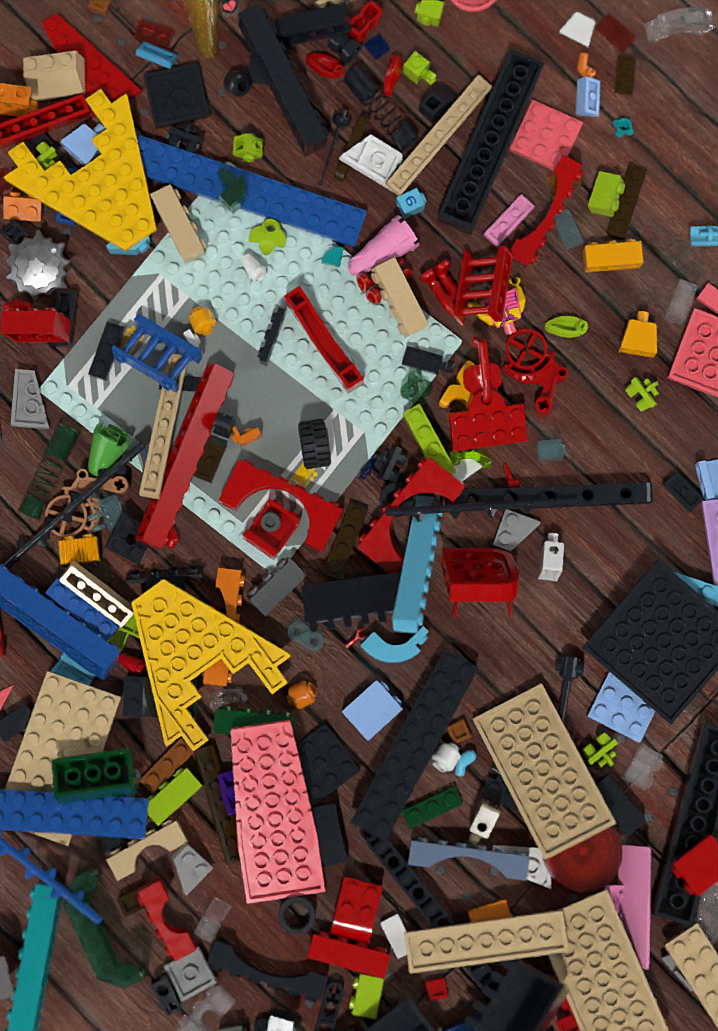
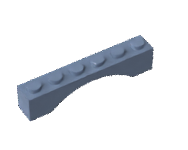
M416 838V841H411L408 865L431 867L437 862L459 856L472 857L491 864L506 878L527 881L530 857L526 856V852L514 851L513 855L506 854V849L495 848L494 852L486 851L487 847L475 845V849H469L467 844L455 843L454 847L447 846L448 842L436 840L435 844L428 843V839Z

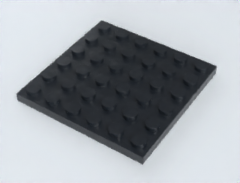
M657 559L581 648L671 725L718 671V610Z

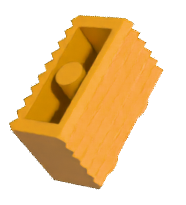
M94 534L82 535V539L68 536L63 537V541H58L60 564L62 566L70 565L73 560L78 564L101 562L99 539L94 537Z

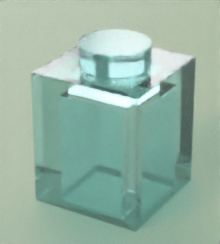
M561 439L540 440L536 444L538 463L561 461L563 455H566L565 444H562Z

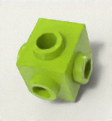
M245 133L234 137V156L242 158L245 162H254L255 159L262 158L263 139L256 137L252 133Z

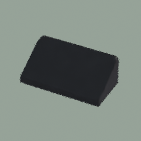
M28 704L0 720V736L4 742L27 728L33 712Z

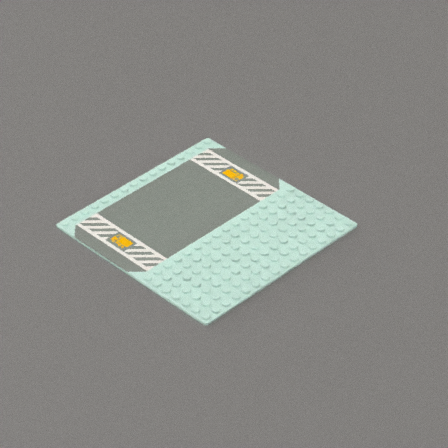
M226 162V163H225V164H227V165H230V166L235 167V166H234L233 164H231L230 162ZM198 196L187 209L190 214L187 218L190 222L193 221L198 230L196 235L198 239L202 237L206 245L204 249L205 255L185 265L168 232L41 385L39 390L91 433H94V428L99 423H104L103 426L106 427L112 424L128 433L127 438L132 440L128 448L121 455L124 457V454L133 449L140 441L144 444L150 443L161 390L157 381L126 363L121 364L114 360L107 381L88 375L106 322L125 327V332L119 349L122 350L137 330L134 322L137 314L142 315L185 340L183 332L190 329L192 334L195 333L189 322L191 311L199 306L209 308L217 324L211 334L206 336L197 334L201 342L199 349H201L203 358L199 364L189 361L185 376L202 377L206 365L216 363L233 372L232 385L227 389L225 402L220 406L219 411L234 416L236 420L235 426L240 436L243 435L242 432L244 430L258 427L261 438L240 447L239 443H234L231 436L230 439H226L213 434L215 427L212 426L211 436L206 441L204 449L207 442L210 441L225 447L226 451L212 484L192 476L189 482V490L184 494L182 501L183 505L268 572H272L279 560L286 557L291 559L306 540L309 532L308 515L304 506L297 498L285 491L276 489L263 490L251 495L240 505L237 512L220 504L218 500L238 460H249L255 464L254 467L260 470L263 467L271 471L272 476L277 478L282 476L288 479V483L293 486L298 484L306 488V492L310 494L315 492L323 496V500L326 502H336L403 418V412L412 407L436 376L435 374L403 366L402 361L406 347L410 346L442 355V361L447 362L459 348L462 340L423 310L422 312L429 326L405 338L397 329L398 323L396 319L392 318L389 313L387 301L382 299L380 303L373 305L366 298L367 291L363 293L360 290L356 281V275L353 277L347 269L349 266L348 262L353 257L352 255L343 250L340 267L321 264L323 256L329 250L340 247L335 242L279 223L280 230L286 236V245L284 248L275 246L272 253L265 256L260 251L259 243H251L248 239L252 229L256 226H262V223L268 218ZM273 226L268 227V231L275 229ZM248 253L266 268V276L258 282H254V280L249 278L241 261V258ZM370 271L366 275L369 277L372 272ZM378 283L376 285H373L370 289L376 288L378 286ZM298 286L302 288L336 343L364 378V384L347 394L284 302V296ZM278 307L286 309V316L267 366L260 364V358L257 355L260 347H264L266 340H264L266 330H270L273 324L270 322L272 314L277 312ZM147 334L142 335L128 354L137 359L152 340L151 336ZM158 343L144 363L153 368L168 347L163 343ZM167 362L159 371L164 375L166 371ZM182 391L169 455L195 392ZM322 418L326 425L331 463L330 466L306 469L302 457L298 424L302 421ZM136 455L130 463L143 473L138 455ZM268 499L280 501L284 505V509L296 512L301 520L300 525L275 560H272L242 539V535L250 528L267 504Z

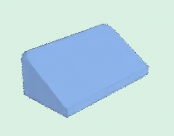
M585 76L577 81L576 115L598 117L600 80Z

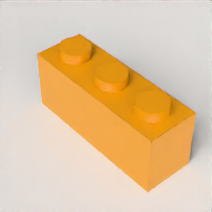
M629 239L625 240L624 243H617V241H608L606 244L599 245L597 242L588 243L583 249L585 273L641 268L644 263L641 241Z

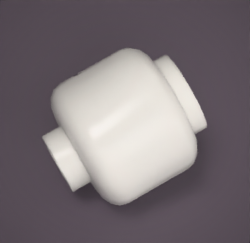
M453 743L440 744L432 755L433 766L441 772L452 771L461 758L458 752L459 748Z

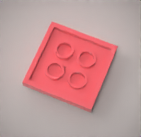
M532 100L509 151L554 171L562 155L568 157L583 122Z

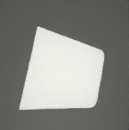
M576 12L559 32L588 47L595 21Z

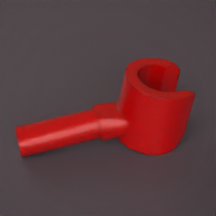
M503 465L507 476L508 488H518L519 480L512 479L508 465Z
M366 626L360 627L354 638L345 644L347 648L356 641L364 640L370 635V632L367 635L362 633V629Z

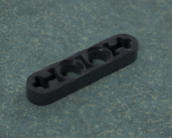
M331 981L327 984L315 1031H319V1027L322 1024L329 1025L331 1031H334L344 991L343 985L339 981ZM334 985H338V989L341 990L340 993L335 995V1000H338V1003L326 1000L327 997L331 999L332 991L329 988H333ZM328 1004H332L336 1009L335 1013L331 1016L326 1015L324 1012V1008Z

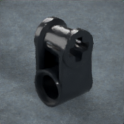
M12 218L9 220L10 223L3 230H0V235L9 243L19 244L25 237L31 238Z

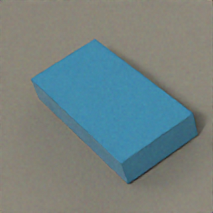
M143 42L136 51V56L169 69L177 61L178 56L147 42Z

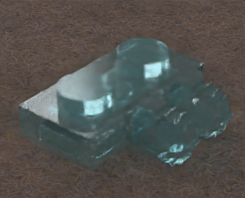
M116 494L97 501L101 512L89 516L88 520L94 521L103 516L105 523L94 526L92 528L93 532L107 527L111 534L120 514L123 513Z

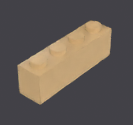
M168 185L151 193V199L184 264L186 265L204 256L206 245L202 237L198 239L196 235L198 230L193 221L190 222L187 218L190 214L185 205L181 206L179 202L181 197L177 189L173 190L171 185Z
M394 257L374 267L371 270V277L375 284L378 283L381 289V297L384 301H387L389 313L398 323L397 329L399 333L406 338L428 327L429 324L396 258Z
M74 560L61 574L60 582L121 628L134 614L132 604Z

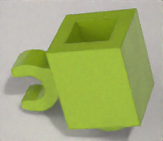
M416 51L403 66V74L416 84L421 79H424L428 84L432 85L436 80V75L429 70L430 62Z

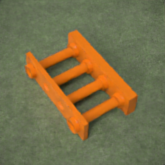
M0 83V116L17 118L38 109V102L30 100L32 88Z

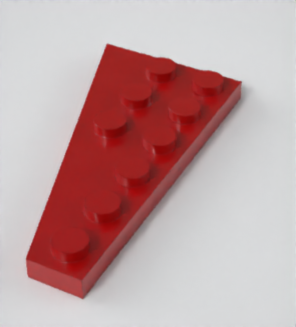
M58 14L41 22L57 53L77 51L84 58L85 95L83 96L85 99L100 89L111 104L125 94L128 96V100L142 94V91ZM89 107L92 118L97 117Z

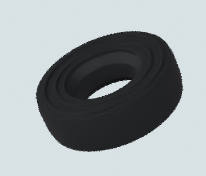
M395 482L383 488L379 498L382 510L390 503V495L396 493L400 488L404 489L405 484ZM412 495L407 498L399 508H404V506L412 507L414 496Z

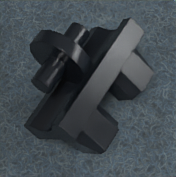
M191 122L188 123L187 127L180 125L179 130L172 127L169 129L170 146L179 148L182 142L187 144L185 151L196 154L199 148L202 149L203 142L202 137L197 136L199 131L193 129V123Z
M391 447L389 452L383 450L381 455L375 454L374 459L378 461L375 467L380 469L376 478L392 482L398 480L400 473L395 471L393 467L395 463L404 466L408 459L401 452V448Z

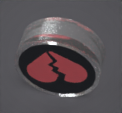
M222 0L220 3L222 14L227 17L235 16L239 11L238 1Z

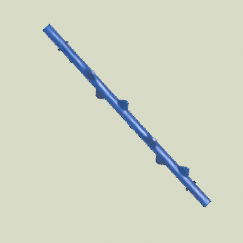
M0 830V856L9 853L26 867L25 877L27 879L38 876L53 888L50 896L52 899L63 896L78 908L80 913H84L96 924L101 922L102 917L92 910L87 903L82 902L83 891L75 893L68 891L55 880L56 870L54 868L43 871L28 859L29 848L18 851L1 837L3 830Z

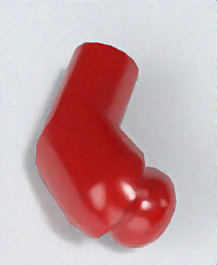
M13 299L4 304L3 311H9L10 308L27 311V308L32 307V303L21 299Z

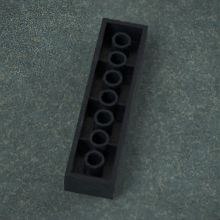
M257 4L239 12L238 27L306 157L325 148L328 131L324 125L321 126L318 120L320 116L316 108H312L308 92L303 91L301 87L303 85L299 75H295L293 62L290 58L287 59L283 43L278 42L276 38L277 31L273 25L270 26L267 20L269 19L265 8L262 9L260 4Z

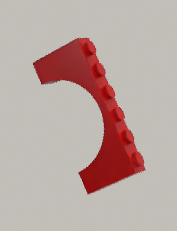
M424 457L417 466L420 468L417 473H411L405 481L408 483L405 488H400L393 496L396 498L392 504L388 503L381 511L384 513L380 519L376 518L370 525L372 528L368 534L364 533L358 540L360 544L357 548L388 573L398 572L404 564V557L397 549L393 539L392 523L394 516H385V509L399 508L407 498L418 493H436L447 497L451 501H455L467 486L432 457L428 459Z
M238 460L218 500L219 503L237 512L240 505L248 497L259 491L268 489L285 491L297 498L307 512L309 532L305 545L323 553L343 513V509L340 508L341 505L334 501L326 502L323 500V496L315 492L310 494L301 485L296 484L293 486L288 483V479L282 476H278V478L272 476L271 471L263 467L260 470L254 467L255 464L249 460Z

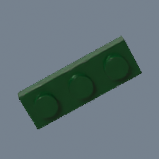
M454 786L402 810V814L409 829L463 804Z

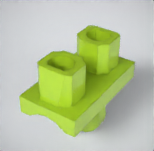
M44 142L39 144L36 149L40 156L36 160L45 171L55 164L53 159L58 155L53 147H49Z
M638 377L631 380L632 383L629 384L625 391L631 398L637 393L642 395L643 398L636 403L641 412L658 405L649 393L651 391L654 397L659 394L655 388L659 385L657 381L652 384L647 378L643 381L647 386L645 388Z
M603 732L596 738L602 746L599 750L596 751L591 744L582 749L586 757L585 762L588 765H592L601 757L603 759L598 762L600 767L606 763L610 767L614 765L611 759L616 756L615 752L612 751L608 755L606 753L616 746L618 742Z

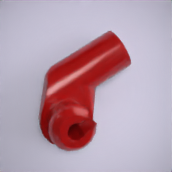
M173 527L168 533V541L166 543L169 548H175L179 542L177 532Z

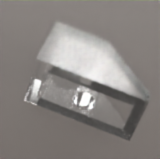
M215 896L194 934L211 943L232 906Z

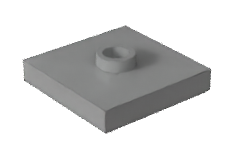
M197 947L195 952L176 962L173 960L163 966L181 1002L217 983L200 947Z

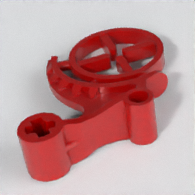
M521 329L514 332L506 343V357L510 363L504 365L502 369L518 382L543 386V391L535 402L534 410L537 416L544 418L551 413L553 393L557 383H564L567 380L568 371L554 361L556 351L553 350L552 353L547 352L546 340L539 332L532 329ZM532 334L527 343V348L532 346L536 337L542 341L544 346L543 355L532 349L529 350V354L539 359V362L531 366L520 365L526 356L525 351L522 352L517 362L512 360L509 354L510 344L520 350H524V345L513 340L516 336ZM546 357L550 358L546 366L535 372V369L545 361ZM514 366L519 370L530 371L531 373H519L512 370L511 368ZM545 404L546 408L541 410L540 406H543Z

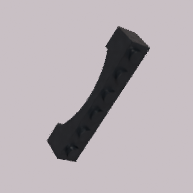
M217 939L214 940L207 962L208 965H211L210 969L219 972L224 969L230 971L229 975L240 978L241 975L249 977L248 981L259 984L261 981L267 983V987L278 990L280 987L286 989L287 994L293 996L302 994L305 995L306 1000L312 1002L321 1001L328 975L311 969L306 974L296 976H281L267 973L243 960L234 951L233 944Z

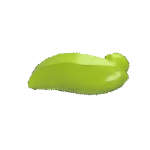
M561 316L549 320L544 328L551 334L574 338L583 335L588 330V324L577 317Z

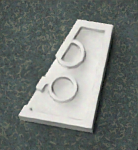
M493 845V852L495 848L506 849V854L513 855L514 851L526 852V856L530 857L527 880L551 889L552 857L545 860L539 848Z

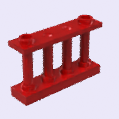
M499 246L495 257L474 259L468 250L464 251L463 258L461 259V272L455 307L452 310L453 317L460 325H464L466 315L486 313L495 322H502L513 255L506 246ZM496 264L493 273L473 275L474 266ZM493 280L490 289L470 291L471 283ZM490 297V302L487 306L467 308L468 299Z

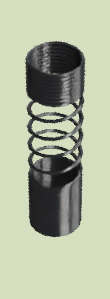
M359 65L351 69L343 78L345 85L348 86L363 106H369V113H375L374 120H381L380 127H388L386 134L391 135V140L400 151L409 148L415 143L419 135L408 122H405L397 130L389 134L390 126L397 122L402 115L397 116L389 125L382 126L383 120L392 114L396 107L392 108L384 117L376 119L378 111L388 105L390 100L384 102L378 110L370 112L372 104L378 101L384 93L379 94L371 103L364 104L376 95L379 87L362 66Z

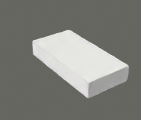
M397 913L380 922L399 959L407 955L404 938L406 930Z

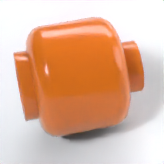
M302 680L289 687L287 701L291 706L294 705L297 709H303L314 703L317 693L311 682L308 683Z

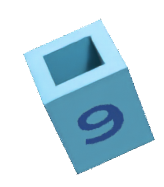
M417 188L396 198V204L404 219L423 211L425 208V196L422 192L419 193Z

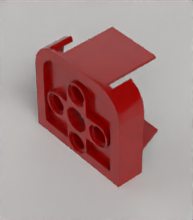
M442 548L441 568L449 601L454 602L452 611L454 619H456L458 602L505 601L509 616L512 617L513 599L518 594L519 573L514 557L509 552L494 548Z

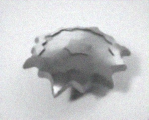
M40 230L36 231L33 238L25 237L19 244L8 243L11 255L6 259V263L10 268L6 279L15 281L18 291L20 293L28 292L33 301H37L40 294L49 296L56 289H67L63 278L67 275L64 267L70 264V260L62 255L65 243H53L50 237H42Z

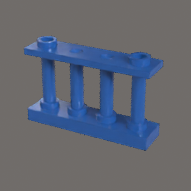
M137 314L134 318L137 330L122 350L114 345L112 347L115 360L121 364L126 363L157 381L167 391L172 390L177 393L179 389L175 380L189 361L199 364L203 358L201 349L142 315ZM147 334L151 336L152 340L137 359L128 354L142 335ZM163 343L168 348L153 368L145 364V360L157 344ZM179 352L183 355V358L171 374L167 377L159 372L171 355Z

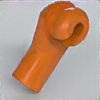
M580 53L577 70L583 77H594L595 69L587 65L588 54Z

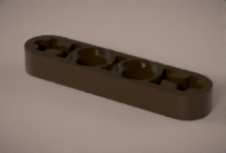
M363 113L360 115L344 153L362 141L370 122V116ZM340 160L334 179L343 182L350 166Z

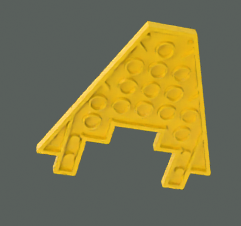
M100 89L85 99L106 129L91 139L101 153L100 156L72 175H70L61 161L44 171L24 142L8 151L17 168L4 176L6 182L126 252L156 232L157 229L128 96L125 94L111 104Z
M161 580L131 602L166 746L182 736L191 750L194 751L209 740L187 707L202 697L191 680L218 660L222 659L232 674L249 663L271 694L288 683L277 666L291 657L289 652L169 581Z

